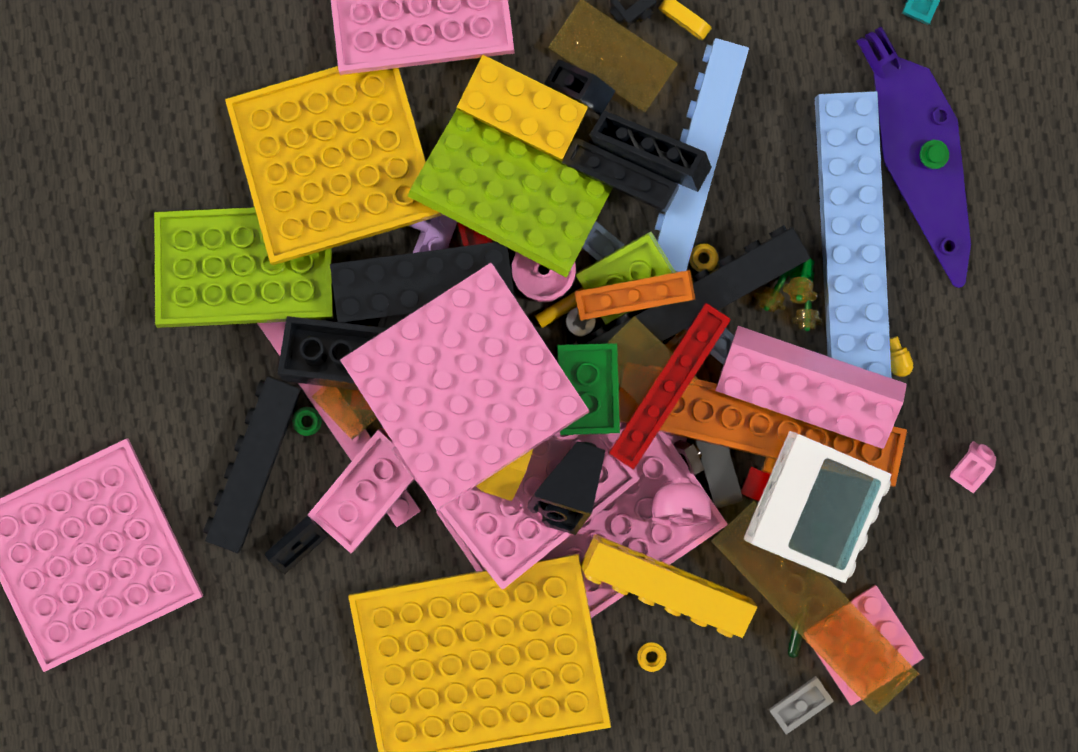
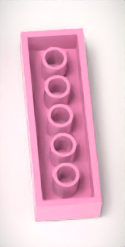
M738 326L715 391L884 449L903 405L907 384Z

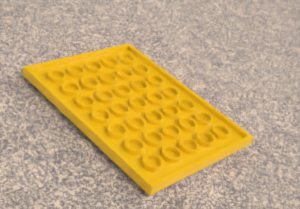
M579 553L539 560L503 590L500 589L489 573L483 570L353 593L348 596L378 752H472L611 728Z

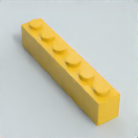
M596 534L581 562V568L584 574H586L585 578L596 584H601L602 581L612 585L611 588L623 595H628L630 592L639 596L638 599L651 606H654L655 603L660 604L672 615L680 616L682 613L691 617L690 620L702 627H706L709 624L716 627L720 634L730 638L733 635L743 638L757 609L752 598Z

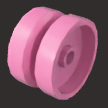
M516 252L512 262V278L517 289L527 298L537 302H552L562 297L572 286L576 275L575 262L567 278L552 270H549V273L546 275H541L538 272V267L541 264Z

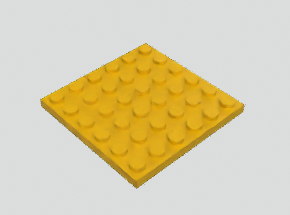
M338 66L225 99L271 265L442 216L441 213L408 197V193L426 160L399 68L340 75Z

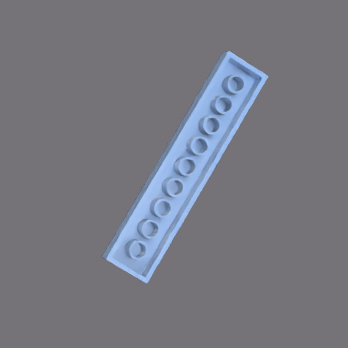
M877 91L818 94L815 97L827 356L892 378Z

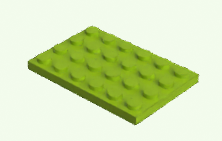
M456 109L413 183L408 197L567 278L612 188L581 174L574 168L564 165L562 161Z
M255 207L154 212L155 325L157 328L286 322L287 316L315 320H334L333 284L330 264H332V248L271 265Z

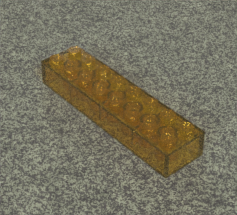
M753 501L711 542L865 704L877 714L919 675L918 671L826 575L743 540L758 506ZM790 539L788 544L789 548L806 555L796 545V543L792 539Z

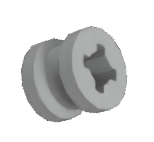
M577 307L567 315L566 326L573 335L585 336L593 330L595 318L580 320Z

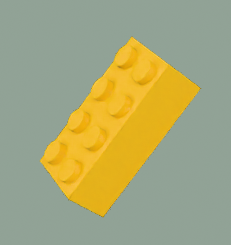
M482 55L457 105V110L562 162L588 110V106Z

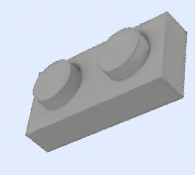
M815 676L768 710L787 735L834 701L820 680Z

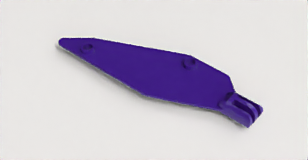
M880 26L875 29V33L870 32L865 35V38L861 37L856 42L874 73L875 91L878 94V114L884 164L954 287L960 288L966 283L971 239L958 119L930 69L900 58L885 31ZM930 140L942 141L949 150L947 163L939 169H929L920 160L921 147ZM946 241L950 242L952 246L949 252L944 248Z

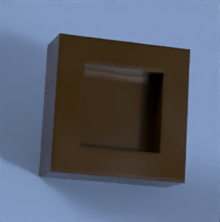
M682 440L673 444L689 467L688 470L691 474L697 475L705 470L701 462L702 454L696 445Z

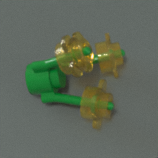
M810 258L782 274L774 289L765 287L761 294L756 293L754 297L760 301L759 306L765 311L772 313L778 309L784 311L786 307L782 303L785 297L779 291L787 277L790 276V284H785L783 291L789 294L792 302L805 303V309L796 310L793 324H799L798 328L805 331L815 330L816 325H822V319L819 318L820 311L811 310L812 301L817 299V293L813 292L814 260Z

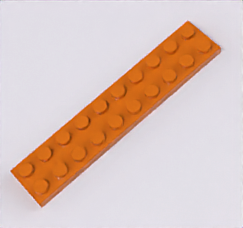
M629 362L624 363L619 383L620 422L628 423L662 370ZM695 378L692 379L659 430L660 432L773 459H778L789 431H792L892 474L890 477V487L896 486L907 433L906 429L893 426L884 449L715 391L716 383ZM829 458L823 461L820 469L869 482L873 479L871 476Z

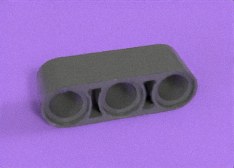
M696 440L697 447L702 454L701 462L705 469L704 478L708 482L706 485L708 490H710L716 508L719 509L742 502V494L729 448Z

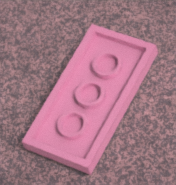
M382 428L377 430L308 514L350 553L357 549L415 480L393 453L392 449L396 446Z

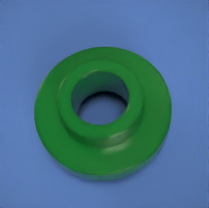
M303 407L295 412L293 427L299 434L310 436L317 433L321 428L322 417L316 409ZM304 416H310L313 419L310 427L302 424Z

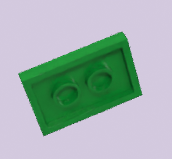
M617 343L557 345V363L589 409L588 414L561 430L560 435L620 433Z

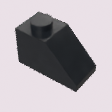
M559 59L544 85L588 106L589 111L600 116L616 91L596 75Z

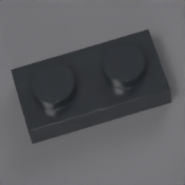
M307 516L264 555L269 562L285 575L326 539L328 535L312 518Z

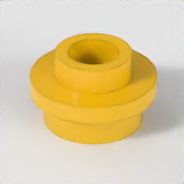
M699 244L692 249L689 261L694 270L700 272L707 268L710 272L716 267L719 257L713 246ZM700 253L708 254V263L702 264L699 262L698 256Z
M649 642L640 647L637 653V660L641 668L649 672H655L664 666L666 652L661 645ZM655 652L657 654L656 661H647V653Z

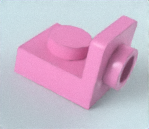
M973 441L969 445L966 455L951 471L950 478L974 494L995 469L996 456H994V452L986 445H979Z

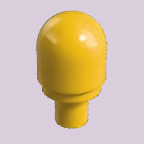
M898 336L890 338L891 371L898 377H905L912 372L913 361L907 348L901 347Z

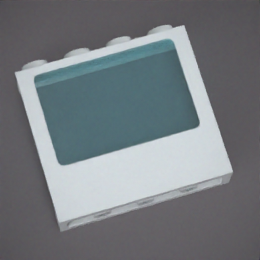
M789 431L743 540L846 583L847 579L855 571V560L859 550L861 551L867 543V531L870 524L874 523L878 517V506L881 498L890 489V477L892 474L798 433Z

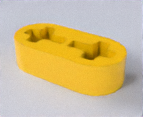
M664 0L658 7L663 14L700 40H704L712 29L707 22L676 0Z

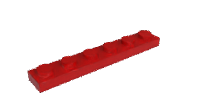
M704 304L608 454L631 469H635L731 320L729 317L709 304Z

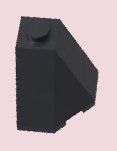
M577 441L535 491L528 502L527 508L532 513L539 512L543 515L542 522L547 527L576 535L592 514L606 450L597 448L595 444L590 442L581 443Z

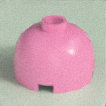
M688 478L672 479V484L663 486L657 491L653 499L652 522L655 524L671 526V522L681 523L680 527L701 525L707 523L708 519L711 520L709 497L701 487L689 483Z

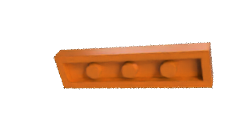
M690 270L575 291L580 320L696 299Z

